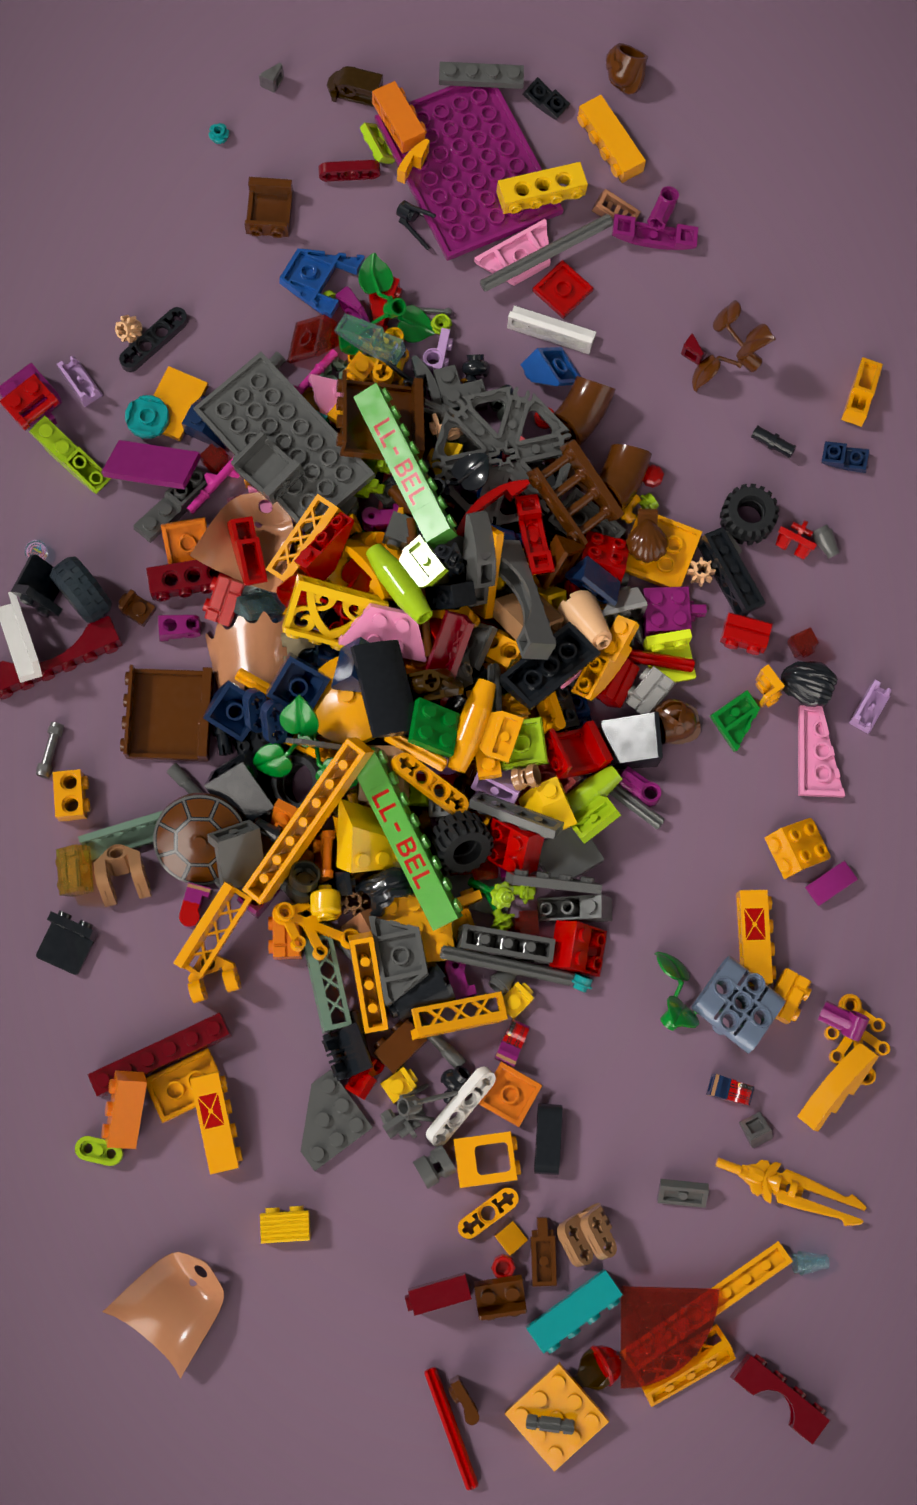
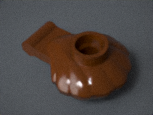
M638 508L637 527L630 532L626 539L629 553L636 560L645 563L658 561L667 552L669 541L665 533L658 527V509Z

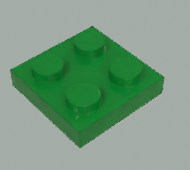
M419 697L414 703L408 742L446 758L452 757L460 714Z

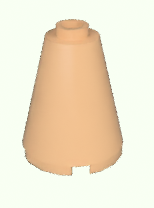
M580 590L573 592L569 595L571 598L566 602L563 600L557 608V611L564 617L563 626L570 621L598 650L605 649L610 644L612 635L597 598L589 591Z

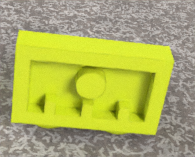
M686 629L646 636L643 642L644 651L692 659L689 645L692 639L691 630ZM654 666L675 683L696 678L695 668L692 672Z

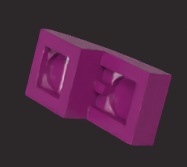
M844 860L805 888L815 903L820 906L857 881L858 878Z

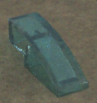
M346 313L334 329L335 333L344 340L385 363L389 361L396 366L406 351L403 339L384 333L381 326Z

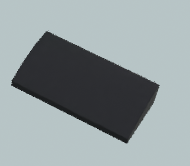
M570 621L553 634L556 638V647L548 660L521 659L500 676V685L530 710L601 654Z
M378 641L350 647L372 738L409 735L414 701L399 641Z

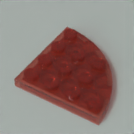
M621 1286V1293L623 1294L621 1296V1389H634L660 1382L680 1371L694 1358L712 1329L718 1307L719 1289Z

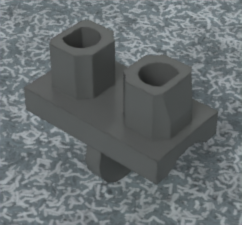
M422 1108L417 1115L425 1116L426 1113ZM391 1109L381 1113L380 1116L384 1124L382 1127L390 1139L397 1134L403 1138L409 1133L413 1139L417 1137L414 1130L421 1126L419 1120L407 1121L405 1116L403 1117L400 1114L395 1116Z

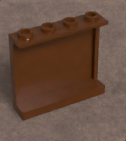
M343 370L342 378L337 379L336 392L340 393L336 403V410H340V415H337L336 428H340V433H337L336 446L340 447V456L385 460L353 398L375 383L347 380V370ZM414 378L412 387L377 383L382 389L386 388L392 397L390 403L392 406L395 405L400 412L401 418H399V421L408 428L410 432L408 438L410 442L413 441L420 452L417 456L419 460L422 459L425 451L423 379Z
M130 665L129 672L125 673V685H128V693L124 694L123 697L126 716H122V729H125V735L120 740V751L123 752L124 756L127 759L209 761L211 723L203 719V716L213 698L214 671L212 667H203V671L137 669Z

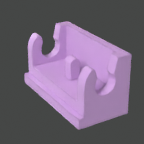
M70 356V363L65 365L63 361L57 363V366L68 385L83 406L86 407L102 397L103 394L81 363L74 356Z
M876 679L867 689L849 721V724L867 734L872 730L891 693L890 688L882 689L880 687L881 682Z

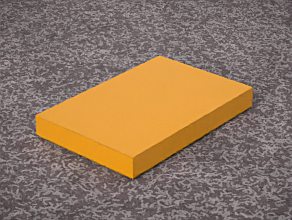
M168 366L153 395L164 402L170 414L169 425L162 433L163 435L181 442L185 434L182 422L190 406L205 394L209 386L208 382Z
M209 1048L146 1078L147 1090L162 1123L196 1108L190 1078L219 1071Z

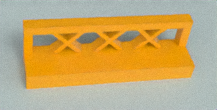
M317 494L266 570L283 582L292 575L304 574L294 560L340 512H344ZM320 502L329 507L324 515L316 517L315 509ZM313 522L314 530L312 533L303 536V526L306 523ZM300 541L301 549L299 552L290 554V545L293 542ZM287 560L288 568L283 575L274 570L279 561Z
M224 882L173 963L203 979L253 899L232 884ZM236 893L244 898L245 901L240 908L232 910L230 900ZM229 914L230 925L226 929L219 930L218 919L220 916ZM216 934V947L206 950L204 941L207 936ZM203 955L205 964L199 972L190 966V963L195 956Z
M502 991L413 1008L411 1012L415 1029L411 1030L412 1040L505 1021L508 1017ZM496 998L499 1011L491 1012L484 1007L488 999ZM467 1003H471L478 1008L472 1017L462 1012ZM449 1007L456 1012L452 1021H447L440 1016L444 1008ZM427 1012L434 1017L430 1025H421L419 1013Z
M716 1324L661 1355L635 1373L634 1376L650 1406L653 1407L735 1360L736 1357L730 1343ZM715 1334L721 1340L713 1346L706 1345L708 1338ZM691 1348L699 1349L698 1354L693 1358L685 1357L687 1350ZM670 1360L678 1361L676 1367L672 1370L664 1369L666 1362ZM649 1372L656 1373L655 1379L647 1384L641 1378Z

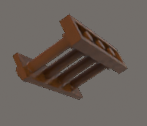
M573 439L559 447L562 451V456L544 470L540 471L536 467L526 472L529 477L528 480L531 486L538 490L566 531L567 539L586 545L588 541L584 535L604 519H608L610 522L619 519L625 513L576 440ZM570 463L575 470V474L553 490L546 479L565 464ZM579 482H583L587 488V493L566 509L559 497ZM594 500L599 506L600 512L578 527L571 516Z

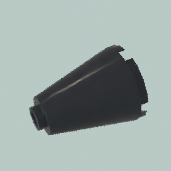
M435 962L427 964L429 975L393 1004L387 1006L393 1018L397 1017L399 1020L413 1017L411 1012L413 1008L456 1000L451 985H447L444 977H446L444 972Z

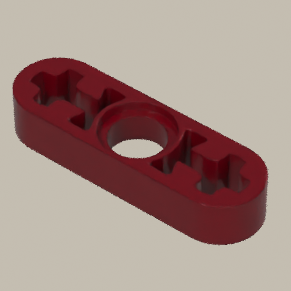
M376 160L324 162L318 166L319 179L326 182L376 179L381 175L380 163Z

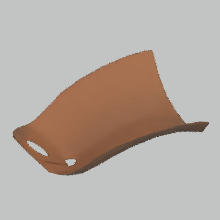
M259 492L240 495L228 502L219 511L190 556L221 573L243 582L233 551L227 522L231 519L252 516L254 526L255 522L262 524L260 528L255 526L256 536L260 540L266 569L293 530L292 519L277 502L272 504L271 512H261L258 506L259 502L267 499ZM287 560L279 561L274 570L283 575L287 566ZM266 570L268 582L252 585L276 593V589L282 583V580Z
M174 1252L153 1264L102 1312L118 1318L143 1335L166 1356L181 1379L221 1309L224 1300V1290L206 1262L182 1252ZM195 1266L203 1267L207 1272V1277L200 1276L195 1271ZM190 1279H193L197 1285L191 1286L189 1283Z

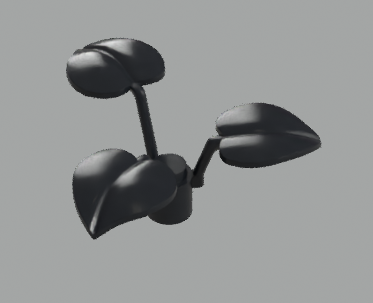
M473 453L456 461L452 468V475L457 481L446 480L444 482L441 478H433L438 487L436 490L437 495H441L445 501L450 493V485L457 486L462 484L463 488L468 491L482 488L489 477V455L486 453ZM391 477L392 486L397 484L394 477ZM447 505L445 511L448 515L451 514V516L454 518L453 514L451 513ZM463 517L455 519L457 524L455 530H457Z

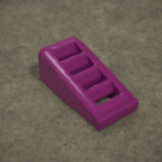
M346 286L336 294V299L339 300V305L344 313L359 319L365 325L370 323L364 307L351 288Z

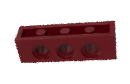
M198 560L146 568L150 595L153 600L167 601L170 597L175 596L186 598L192 596L193 593L199 592L202 594L213 593V590L209 589L213 579L211 576L214 572H219ZM194 575L200 576L197 582L189 581ZM171 579L178 580L174 586L167 585V582Z

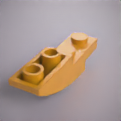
M621 615L616 617L610 629L612 635L610 644L605 649L599 650L601 654L583 668L571 690L572 693L591 701L606 688L632 651L629 645L640 626L637 622Z

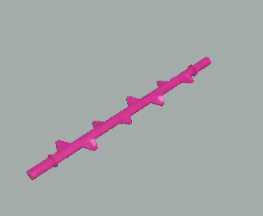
M331 349L318 364L316 363L315 368L298 386H294L301 395L309 387H312L311 383H309V375L320 376L338 356L334 349ZM233 458L217 475L206 472L204 478L207 486L200 490L201 493L186 508L191 514H194L206 499L210 498V495L227 476L237 479L240 477L231 464Z

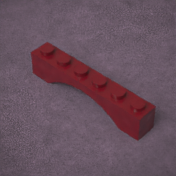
M110 616L88 624L79 639L65 652L52 659L40 662L42 677L20 683L14 663L1 661L0 699H7L13 695V692L20 689L28 690L34 686V683L41 680L49 681L55 677V674L62 671H72L77 667L76 665L83 662H93L98 658L97 656L104 653L111 654L119 649L118 647L123 645Z
M219 1012L87 1075L96 1096L102 1098L109 1094L110 1079H114L115 1070L144 1072L147 1075L178 1059L213 1046L232 1037L223 1015Z

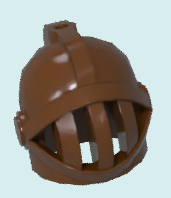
M624 43L615 45L606 56V70H608L610 82L626 94L637 93L645 78L648 56L630 45Z
M668 699L654 709V712H659L662 745L667 743L684 744L695 740L699 736L701 730L699 715L691 704L681 700Z

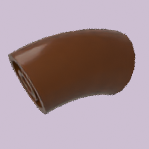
M576 376L567 397L554 412V415L569 429L568 433L571 434V438L564 440V444L575 439L580 446L592 434L605 415L614 396L615 388Z
M613 444L610 447L606 462L598 475L621 509L624 510L638 492L645 478L652 453L635 446Z

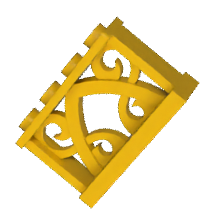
M297 574L293 593L282 624V630L290 638H306L312 644L321 645L324 643L331 645L332 649L340 651L344 645L338 644L339 637L350 629L354 620L363 614V610L370 603L389 607L388 600H382L379 596ZM301 590L306 591L307 605L297 606ZM322 596L328 598V603L325 605L315 604H322V602L320 601V597ZM337 600L342 601L344 613L351 621L341 627L330 630L322 621L318 611L328 610L334 606ZM351 605L358 606V609L356 611H353L354 613L358 614L357 616H354L349 611V607ZM300 611H309L310 613L300 618V620L306 619L308 621L306 626H299L294 622V616Z

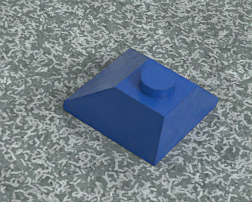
M562 347L537 348L520 364L525 376L534 383L567 386L574 384L576 376L581 377Z

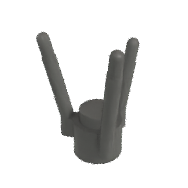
M426 1083L407 1094L400 1095L397 1102V1110L401 1116H405L407 1121L434 1122V1117L417 1115L422 1109V1104L456 1096L458 1092H446L422 1099L416 1097V1094L429 1087Z

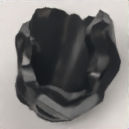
M797 661L783 669L781 674V681L785 686L783 688L785 694L794 697L807 707L825 706L831 700L838 680L835 673L827 665L817 661Z
M391 867L365 877L356 884L355 888L356 894L363 891L369 896L372 908L369 914L376 917H382L385 914V908L393 903L394 897L407 898L409 895H414L403 869Z

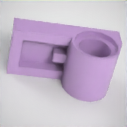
M442 328L438 347L426 350L423 355V362L431 371L433 377L434 370L447 367L449 364V358H446L447 351L452 350L454 339L450 338V329ZM434 359L438 363L430 364L428 361Z

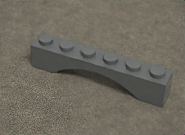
M504 539L498 576L512 589L521 605L523 627L516 640L522 659L548 660L556 647V638L552 634L550 621L545 614L544 604L538 594V587L531 574L525 551L519 540Z

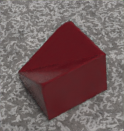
M691 333L683 345L681 355L699 365L707 352L701 349L694 334Z

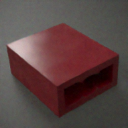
M464 1272L408 1288L409 1294L405 1295L408 1312L413 1310L414 1316L472 1299Z

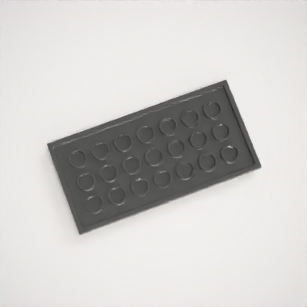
M262 352L258 353L193 408L197 415L234 455L238 451H242L254 435H258L263 431L268 439L287 456L301 464L305 473L276 501L296 524L317 494L340 508L376 477L375 473L361 458L340 456V447L336 446L337 432ZM320 502L315 509L316 517L324 515L329 507ZM313 522L306 523L303 526L302 530L306 535L314 530Z

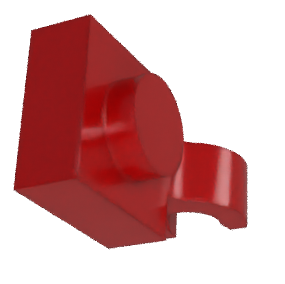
M371 1056L373 1068L352 1076L344 1087L363 1100L366 1099L377 1081L373 1076L380 1074L385 1066Z

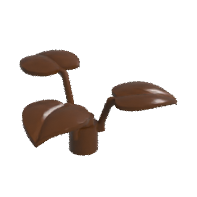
M737 300L731 302L729 306L725 307L716 316L713 322V329L720 332L726 327L739 343L741 349L736 355L738 361L722 356L715 358L714 355L706 357L700 362L693 374L692 386L696 393L702 385L706 384L717 374L721 366L720 361L736 365L738 368L744 366L750 372L756 371L762 364V358L755 351L776 340L770 328L766 324H760L747 335L746 342H742L730 325L738 319L741 313V305Z

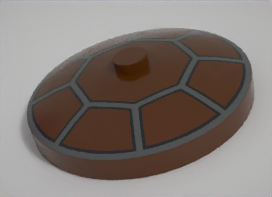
M191 793L181 796L172 801L162 811L157 820L153 834L156 856L163 868L180 881L197 885L213 884L215 879L219 878L215 848L208 843L207 834L244 822L239 811L230 802L217 795Z

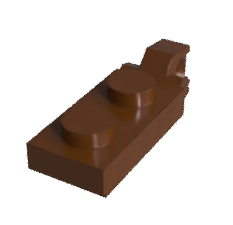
M537 1217V1230H531L532 1236H530L532 1287L557 1286L553 1229H548L547 1217Z

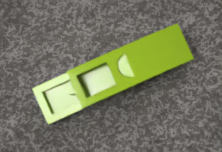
M45 415L29 431L58 463L93 493L97 494L111 479L103 477L101 472L103 469L80 447H77Z

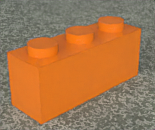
M393 81L372 91V104L402 154L410 151L425 139V134H427L426 127L422 121L419 122L416 117V110L412 104L409 105L407 102L406 94L402 87L399 88L397 83Z
M115 1070L114 1079H110L109 1094H111V1100L107 1101L105 1106V1116H108L107 1124L102 1125L101 1133L102 1138H105L107 1148L136 1149L147 1086L144 1072Z

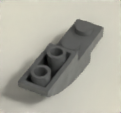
M196 466L186 488L177 489L170 487L165 492L164 498L134 524V530L151 543L162 533L161 524L177 522L188 511L186 508L201 493L200 490L207 486L204 478L206 473Z
M486 511L466 514L462 558L467 560L466 581L474 582L477 604L468 605V607L487 604L489 587L495 586V545L490 519Z

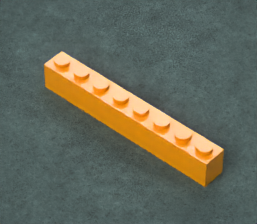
M357 737L345 740L242 889L247 895L259 904L271 901L289 875L293 864L299 861L373 755L374 750Z

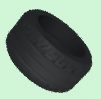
M304 753L290 754L288 757L293 763L291 771L283 777H272L271 792L275 802L279 798L297 808L300 807L302 802L299 803L293 795L292 781L295 773L304 765L311 772L312 788L316 784L315 775L321 768L317 766L316 758Z

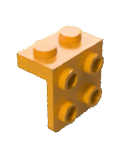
M812 818L782 827L764 837L784 879L831 858Z

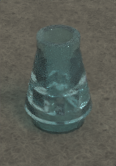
M804 1251L792 1254L791 1259L793 1263L791 1265L795 1274L799 1273L802 1276L829 1268L827 1254Z

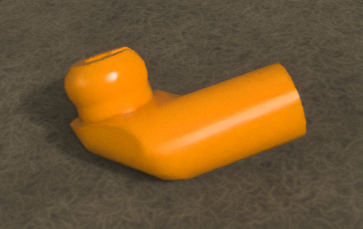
M637 494L623 510L625 514L620 517L627 524L632 523L636 519V515L632 511L641 501Z

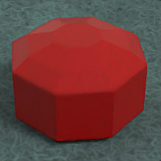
M653 464L648 467L643 480L645 486L655 488L661 485L664 476L661 467Z
M501 1254L494 1258L491 1269L496 1278L513 1276L516 1265L511 1256Z

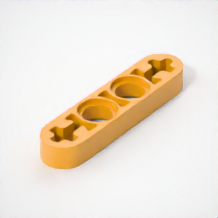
M403 752L392 758V770L446 812L453 815L456 811L463 813L465 810H468L469 802L466 796L414 756ZM405 759L404 764L407 767L401 768L402 763L399 760ZM418 771L424 772L426 776L423 784L419 783L416 779ZM437 784L441 785L444 789L442 797L435 795L434 788ZM459 800L458 805L460 808L455 809L456 804L453 801Z

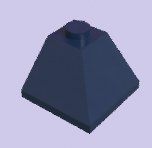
M203 395L190 406L182 422L184 433L225 451L227 446L193 409L207 397Z

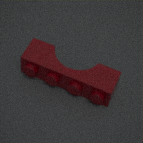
M747 1353L730 1378L753 1396L765 1390H774L781 1393L790 1409L788 1426L813 1445L830 1421L824 1416L827 1411L816 1402L813 1405L805 1400L807 1395L798 1387L790 1388L785 1383L787 1378L777 1370L772 1373L767 1369L766 1365L768 1363L758 1354H755L753 1357Z

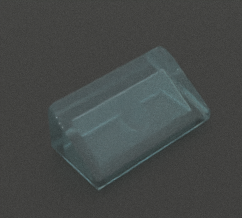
M269 591L238 596L236 598L234 612L249 621L259 619L263 611L269 617L282 614V609Z

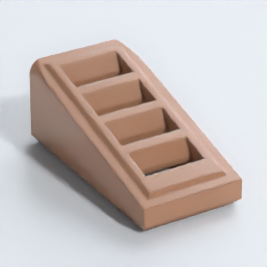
M607 189L599 195L591 210L601 217L609 214L612 220L614 219V214H618L620 209L624 210L621 215L627 216L629 212L632 217H636L635 221L641 211ZM604 201L608 202L606 207L603 206ZM612 205L616 206L613 212L610 210Z

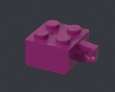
M29 363L0 385V397L2 399L35 374L47 389L55 395L60 404L62 403L59 394L32 363ZM44 397L43 399H41L38 403L32 406L21 416L25 417L33 409H35L42 402H44L46 398ZM52 406L50 409H48L40 417H38L31 424H29L30 427L34 425L36 422H38L44 415L54 425H56L58 422L51 413L54 411L56 407Z
M689 586L643 589L642 595L648 605L642 617L644 639L646 636L690 629L692 631L691 622H695V618L705 617L707 614L706 605L694 604V601H690Z

